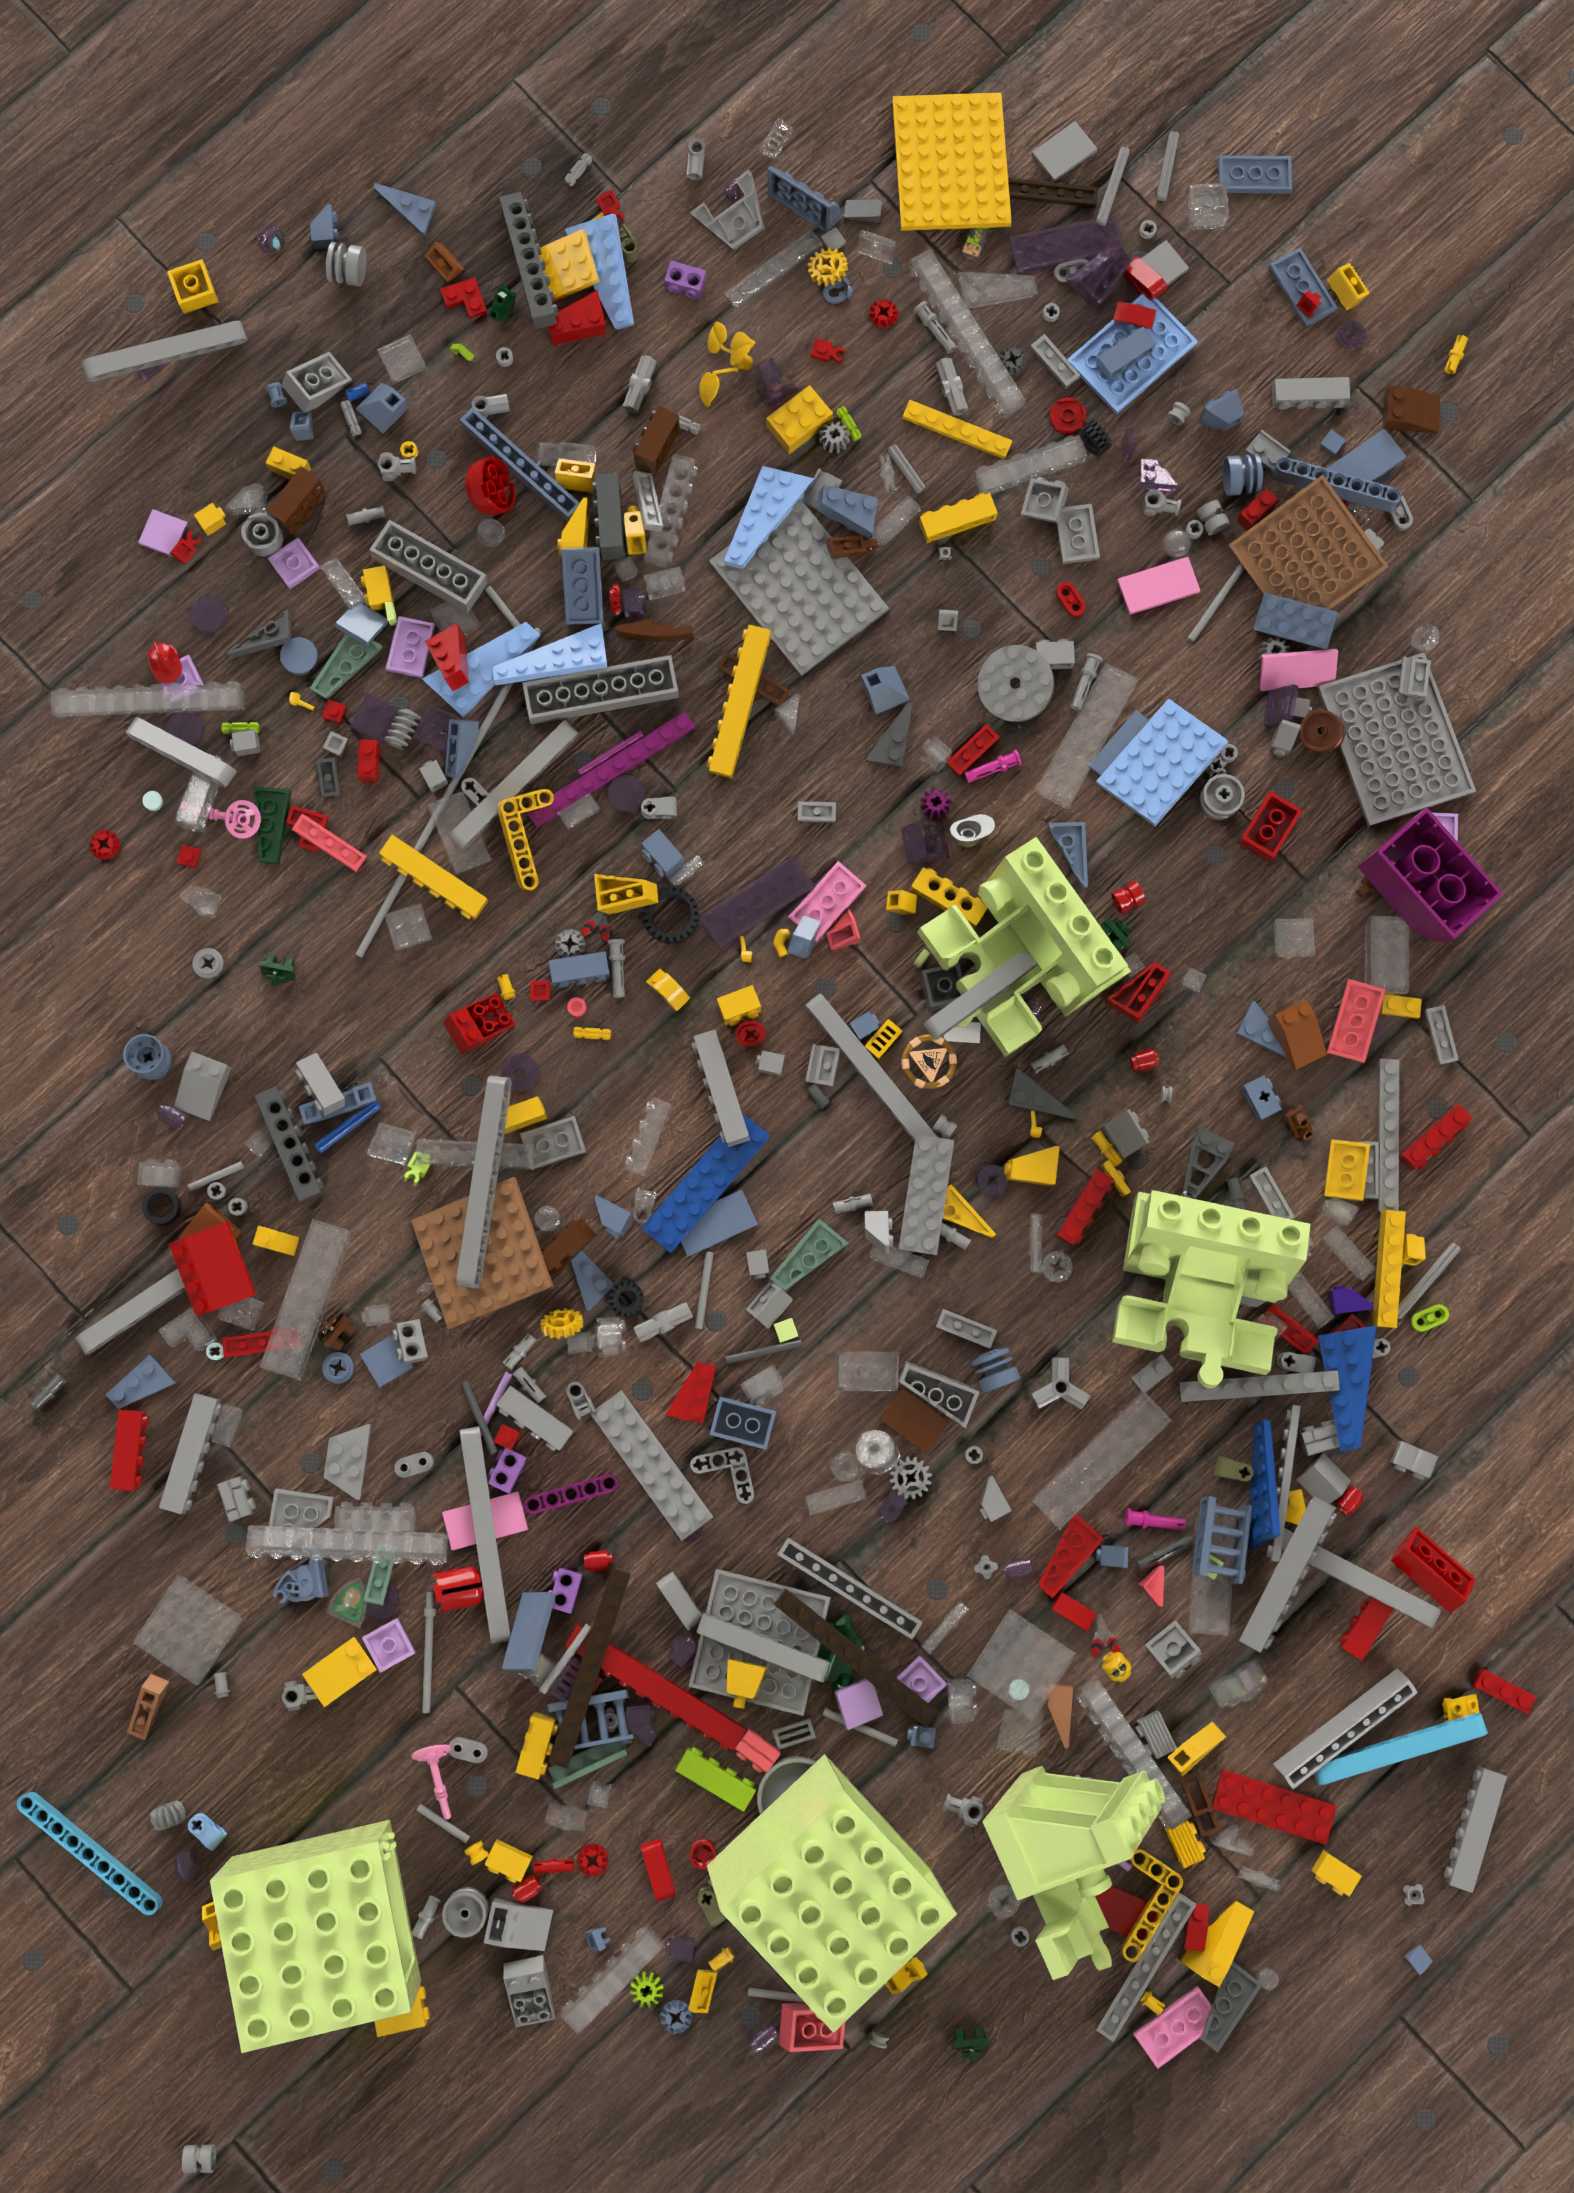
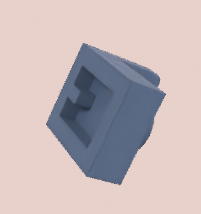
M912 1724V1729L908 1728L906 1740L910 1741V1746L933 1749L936 1728L929 1726L926 1728L923 1725Z

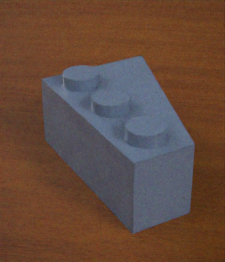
M824 485L818 492L816 510L835 522L842 523L847 529L855 531L867 540L873 534L878 498Z

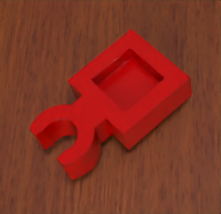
M612 190L595 198L604 216L615 214L616 217L621 218L622 222L624 221L623 213L617 211L621 208V205Z
M816 338L810 358L827 363L829 358H832L834 362L840 364L842 363V358L836 355L839 353L844 354L845 349L842 347L834 349L832 342Z
M193 530L187 533L186 541L181 538L169 553L183 565H186L197 549L193 545H197L202 537H199L197 540H193L191 538Z

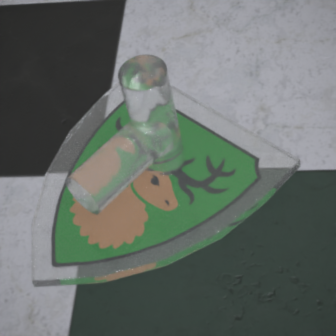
M361 1578L349 1581L334 1594L326 1611L327 1614L358 1628H361L367 1610V1603L363 1601L366 1590Z

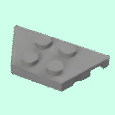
M371 1424L331 1437L328 1442L324 1478L356 1500H361Z

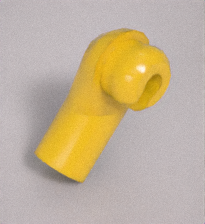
M788 929L778 930L773 941L779 957L788 954L784 946L785 940L790 937Z

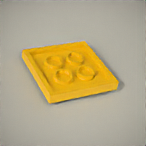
M584 229L540 247L542 255H539V259L543 258L546 270H543V273L548 274L550 285L547 287L552 289L554 300L551 301L552 303L600 282Z

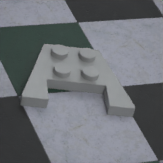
M747 170L735 179L745 196L714 218L705 203H702L690 212L734 250L765 229L750 170Z

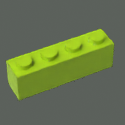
M688 1747L675 1771L744 1812L756 1792L755 1783L745 1777L743 1780L737 1777L738 1773L729 1767L727 1769L719 1766L720 1762L712 1757L707 1759L702 1756L703 1752L698 1748L693 1747L691 1749Z

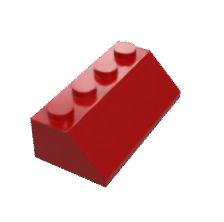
M1418 1527L1413 1528L1396 1548L1391 1558V1561L1450 1613L1467 1601L1476 1580Z

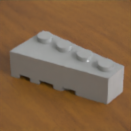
M906 1361L899 1382L966 1428L979 1395V1389Z

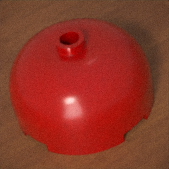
M490 456L476 461L469 467L465 476V491L470 503L479 512L490 516L499 515L512 509L516 499L515 485H510V479L507 474L509 470L496 457ZM508 487L510 490L509 499L506 492L504 491V489Z

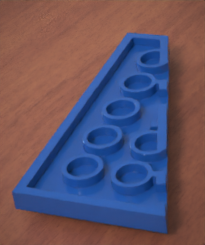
M1377 1325L1318 1336L1325 1372L1338 1371L1340 1390L1329 1391L1341 1452L1361 1449Z
M1262 1420L1254 1425L1253 1476L1251 1478L1249 1504L1252 1505L1251 1516L1253 1519L1250 1522L1247 1550H1255L1281 1535L1270 1420Z

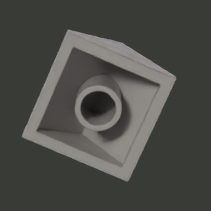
M1324 1452L1295 1479L1312 1497L1315 1496L1328 1504L1339 1498L1351 1482Z

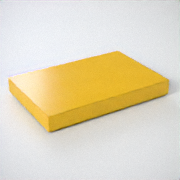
M1331 1139L1324 1197L1363 1202L1370 1144Z

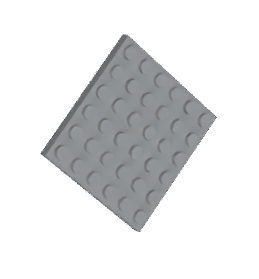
M716 1569L706 1614L818 1657L820 1642L774 1606L773 1603L786 1588L826 1621L831 1597ZM700 1635L688 1687L735 1698L734 1694L726 1692L728 1660L735 1659L768 1668L756 1698H747L746 1701L804 1716L812 1678Z

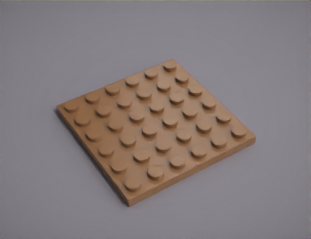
M1323 475L1229 544L1263 594L1265 592L1331 610L1389 567Z
M515 1177L496 1184L482 1281L478 1289L458 1286L456 1281L469 1196L411 1220L448 1329L455 1328L553 1287Z

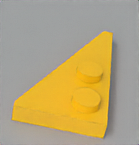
M950 1184L947 1187L943 1219L993 1238L996 1233Z

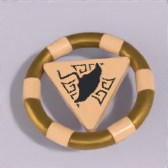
M931 1034L920 1035L911 1040L905 1047L901 1059L902 1070L906 1078L915 1086L922 1089H937L947 1084L954 1076L957 1068V1056L954 1048L945 1038L941 1037L935 1040ZM925 1041H933L944 1047L941 1049L911 1052L913 1048ZM947 1051L950 1062L949 1070L945 1076L933 1082ZM909 1055L930 1082L922 1081L912 1074L909 1066Z

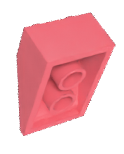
M782 2004L779 2045L789 2052L843 2049L845 2022L833 2033L821 2019L816 2017L815 2012H812L807 2004Z

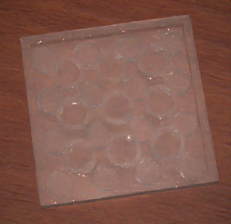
M179 1574L133 1643L196 1686H199L244 1617Z
M1009 1609L967 1676L1034 1721L1076 1656V1653Z

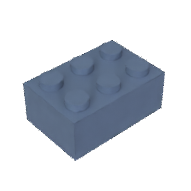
M719 1397L710 1435L767 1450L776 1411Z

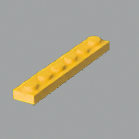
M909 400L902 417L904 420L1004 460L1012 444L1010 439L912 400Z

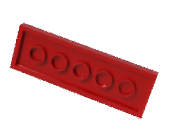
M1221 1769L1212 1800V1807L1215 1810L1324 1845L1327 1844L1337 1808L1334 1804Z

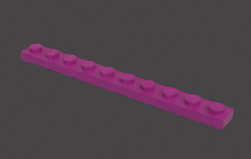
M686 712L681 713L553 794L554 800L551 805L527 811L528 816L538 829L694 730V724Z

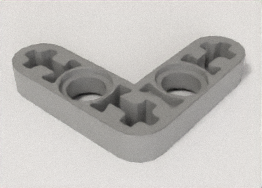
M739 1447L699 1455L691 1460L690 1467L695 1473H705L730 1467L737 1499L743 1504H748L753 1500L754 1491L746 1454L743 1449ZM734 1451L743 1454L739 1462H736V1459H731V1464L727 1465L725 1452H729L728 1456L734 1455ZM715 1455L723 1457L724 1462L721 1466L713 1464L712 1459ZM710 1456L709 1463L712 1468L708 1469V1465L702 1466V1470H698L697 1467L694 1468L693 1464L696 1463V1459L704 1462L707 1461L705 1457ZM738 1470H744L747 1473V1478L744 1481L736 1479V1472ZM749 1482L750 1486H746V1491L751 1492V1496H748V1500H744V1498H740V1494L743 1493L742 1487L738 1489L737 1484Z

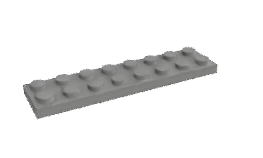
M622 1390L595 1409V1413H590L681 1541L713 1518L711 1512Z

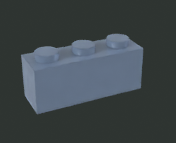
M1144 327L1139 330L1134 329L1125 339L1117 340L1110 349H1103L1097 355L1096 366L1107 381H1110L1151 354L1156 343Z
M606 951L549 960L552 983L557 988L568 987L570 983L583 985L587 984L589 980L602 982L610 977Z

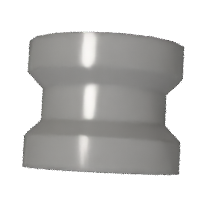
M1175 402L1173 410L1169 411L1167 418L1173 424L1182 426L1184 418L1190 414V409L1183 403Z

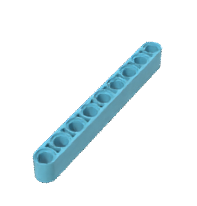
M1471 1714L1337 1755L1313 1773L1317 1785H1324L1479 1738L1488 1734L1482 1714Z
M29 1792L18 1799L17 1808L20 1812L143 1914L152 1915L161 1908L163 1900L157 1892L35 1792ZM26 1798H30L32 1800L31 1807H28L26 1805ZM41 1810L46 1811L48 1815L47 1820L41 1818ZM56 1823H60L63 1826L62 1832L56 1830ZM71 1836L78 1838V1845H74L71 1842ZM87 1848L93 1851V1858L87 1856ZM102 1861L109 1864V1870L102 1868ZM117 1874L123 1875L124 1883L118 1882ZM132 1887L139 1889V1896L132 1893ZM149 1899L155 1902L154 1909L148 1906L147 1901Z

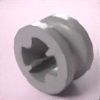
M1151 220L1142 222L1139 229L1141 237L1144 239L1152 238L1157 230L1156 224ZM1145 226H1147V228H1152L1150 233L1148 231H1144Z
M1049 303L1044 307L1042 316L1046 321L1054 322L1059 316L1060 309L1056 304ZM1049 309H1052L1056 315L1049 316Z
M505 347L497 351L496 358L498 364L502 367L510 366L513 362L512 351ZM504 354L505 356V354H508V359L505 360L504 358L502 360L501 355Z
M1198 520L1190 521L1185 530L1186 535L1191 539L1199 538L1203 532L1202 523ZM1196 526L1197 531L1195 533H1192V528Z
M1227 744L1219 753L1222 756L1221 760L1227 763L1233 762L1238 755L1237 748L1232 744ZM1226 749L1233 752L1231 758L1230 756H1225Z
M1161 1086L1160 1103L1167 1101L1170 1104L1172 1086H1169V1088Z
M213 1182L209 1185L207 1192L212 1199L221 1200L226 1194V1188L219 1182ZM217 1186H220L219 1190L222 1191L221 1194L213 1196L214 1192L212 1191V1189L214 1187L217 1188Z
M234 1198L229 1202L228 1209L231 1214L241 1216L246 1213L248 1205L245 1200ZM241 1202L242 1205L240 1207H242V1210L234 1211V1209L236 1208L233 1207L234 1204H239Z
M971 1446L966 1450L965 1456L968 1462L977 1464L982 1460L983 1452L979 1447ZM973 1449L980 1454L979 1458L976 1457L977 1460H972V1457L969 1456V1452L972 1453L971 1450Z
M1017 1926L1012 1930L1011 1938L1013 1943L1021 1947L1029 1942V1933L1025 1927ZM1019 1931L1026 1936L1025 1939L1022 1938V1941H1018L1017 1937H1015V1934L1018 1935Z
M872 2032L871 2036H873V2039L869 2043L879 2048H887L886 2041L889 2040V2037L879 2032Z

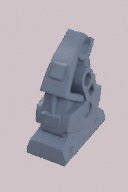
M312 1558L309 1560V1565H301L296 1570H288L279 1579L272 1595L274 1598H277L282 1593L283 1599L279 1601L281 1604L286 1603L288 1600L300 1602L309 1601L315 1597H329L323 1558Z

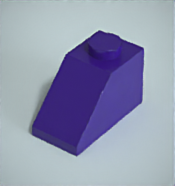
M1345 1285L1335 1286L1333 1291H1328L1331 1315L1374 1309L1372 1303L1352 1288L1345 1289Z

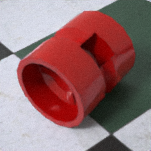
M1137 881L1125 885V890L1117 889L1111 892L1112 901L1120 914L1130 911L1132 905L1138 907L1146 903L1144 892Z
M706 1838L696 1840L690 1850V1861L698 1869H706L707 1865L716 1856L715 1845Z

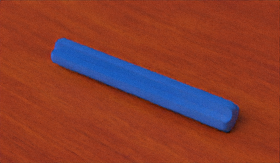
M375 1101L366 1105L315 1143L316 1149L320 1153L325 1151L381 1108L380 1104Z

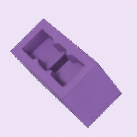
M671 260L664 280L665 289L671 293L685 294L688 298L700 299L707 279L706 270ZM674 277H679V278H680V279L677 280V281L672 280V278H674ZM692 282L698 283L696 286L690 285Z
M507 1448L504 1451L500 1450L496 1457L498 1461L496 1468L492 1467L487 1476L490 1479L488 1484L510 1494L528 1457ZM508 1455H513L516 1459L513 1466L506 1464V1457ZM499 1473H504L507 1476L505 1484H500L497 1481Z
M561 1567L559 1571L554 1572L552 1582L555 1585L553 1591L549 1590V1592L556 1596L563 1594L566 1597V1603L559 1605L556 1602L555 1596L553 1609L572 1613L583 1577L582 1573ZM563 1575H569L572 1578L571 1585L566 1586L562 1583L561 1578Z

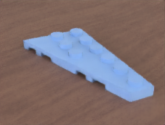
M606 215L566 228L567 235L581 229L586 231L600 281L593 286L596 291L598 290L599 298L614 328L619 330L634 325L616 215Z
M602 623L494 666L495 685L608 668Z

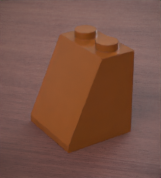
M205 1203L178 1239L227 1221L235 1239L242 1231L214 1205Z

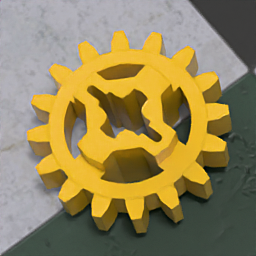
M831 247L827 251L822 248L820 254L815 252V258L810 257L811 263H808V272L812 281H817L819 286L822 283L825 284V287L828 286V283L835 285L834 281L841 282L840 277L846 276L845 271L848 270L847 259L844 257L843 252H838L837 248L834 251L831 250Z
M564 1308L563 1311L559 1309L553 1312L550 1311V1315H544V1319H541L542 1333H544V1336L549 1335L550 1338L557 1337V1339H560L561 1336H564V1338L571 1335L574 1336V1332H580V1328H583L582 1314L579 1311L574 1312V1309L567 1310V1308Z

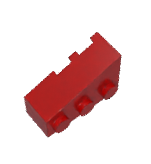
M598 290L559 311V315L555 316L557 324L549 326L552 345L606 334Z
M1154 962L1138 974L1136 978L1122 986L1113 995H1110L1107 998V1005L1139 1024L1170 980L1171 972Z

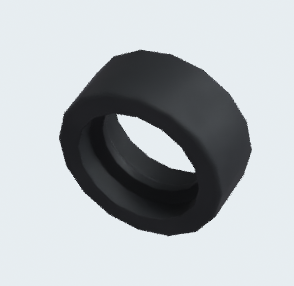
M157 1188L150 1191L144 1197L142 1212L151 1223L160 1226L169 1225L179 1217L181 1201L173 1191ZM158 1196H167L173 1203L171 1214L165 1218L155 1217L151 1212L152 1201Z

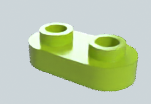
M1433 1305L1415 1313L1411 1317L1410 1324L1414 1330L1423 1332L1445 1323L1449 1318V1311L1444 1305ZM1436 1311L1440 1312L1439 1318L1435 1317ZM1419 1318L1423 1321L1421 1326L1417 1324Z

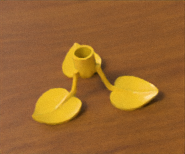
M715 322L711 328L707 341L708 350L716 354L721 348L730 353V364L733 365V368L713 371L712 374L710 372L704 374L700 382L699 392L701 400L706 407H709L718 392L719 379L716 376L717 374L732 371L738 372L739 369L748 371L753 363L752 357L747 354L754 346L755 341L750 339L744 332H737L731 341V350L724 347L723 344L727 339V331L720 322Z

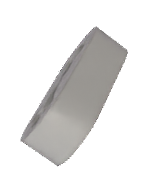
M466 778L461 784L464 794L476 806L480 803L477 797L479 794L482 798L489 795L474 778ZM468 783H469L470 785H472V784L474 783L473 787H474V789L476 790L475 793H474L472 790H470V789L467 790V786H466V785H467Z

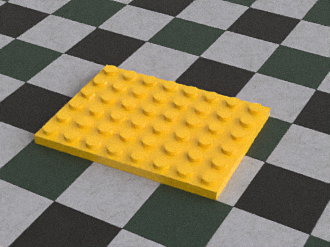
M1001 93L893 96L892 105L901 231L1011 227Z

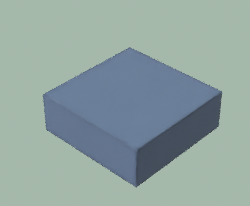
M1330 430L1319 446L1335 456L1346 439Z

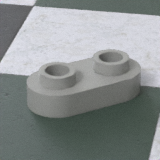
M1083 258L1061 263L1054 269V278L1061 283L1084 278L1090 273V263ZM1079 265L1083 267L1082 272H1079L1077 270V267ZM1060 270L1065 271L1064 277L1060 275Z
M1401 495L1396 509L1388 512L1394 527L1404 531L1413 523V516L1404 497ZM1399 520H1403L1405 524H1401Z
M420 1452L401 1458L395 1464V1472L398 1476L406 1478L428 1471L433 1467L434 1458L428 1452ZM421 1458H425L427 1461L424 1466L420 1464ZM403 1464L408 1466L405 1472L401 1470Z
M456 1737L449 1743L451 1746L449 1753L457 1759L481 1763L488 1755V1748L482 1742ZM455 1745H460L462 1750L457 1752ZM474 1750H480L481 1755L479 1757L475 1756Z

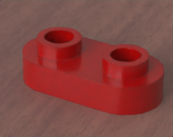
M1069 582L1059 584L1056 590L1058 600L1069 616L1074 618L1080 617L1085 611V602L1073 584ZM1067 591L1068 595L1064 596L1062 592ZM1076 606L1079 610L1074 611L1072 607Z

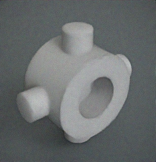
M951 547L938 548L940 551L939 560H950L952 558L950 556Z

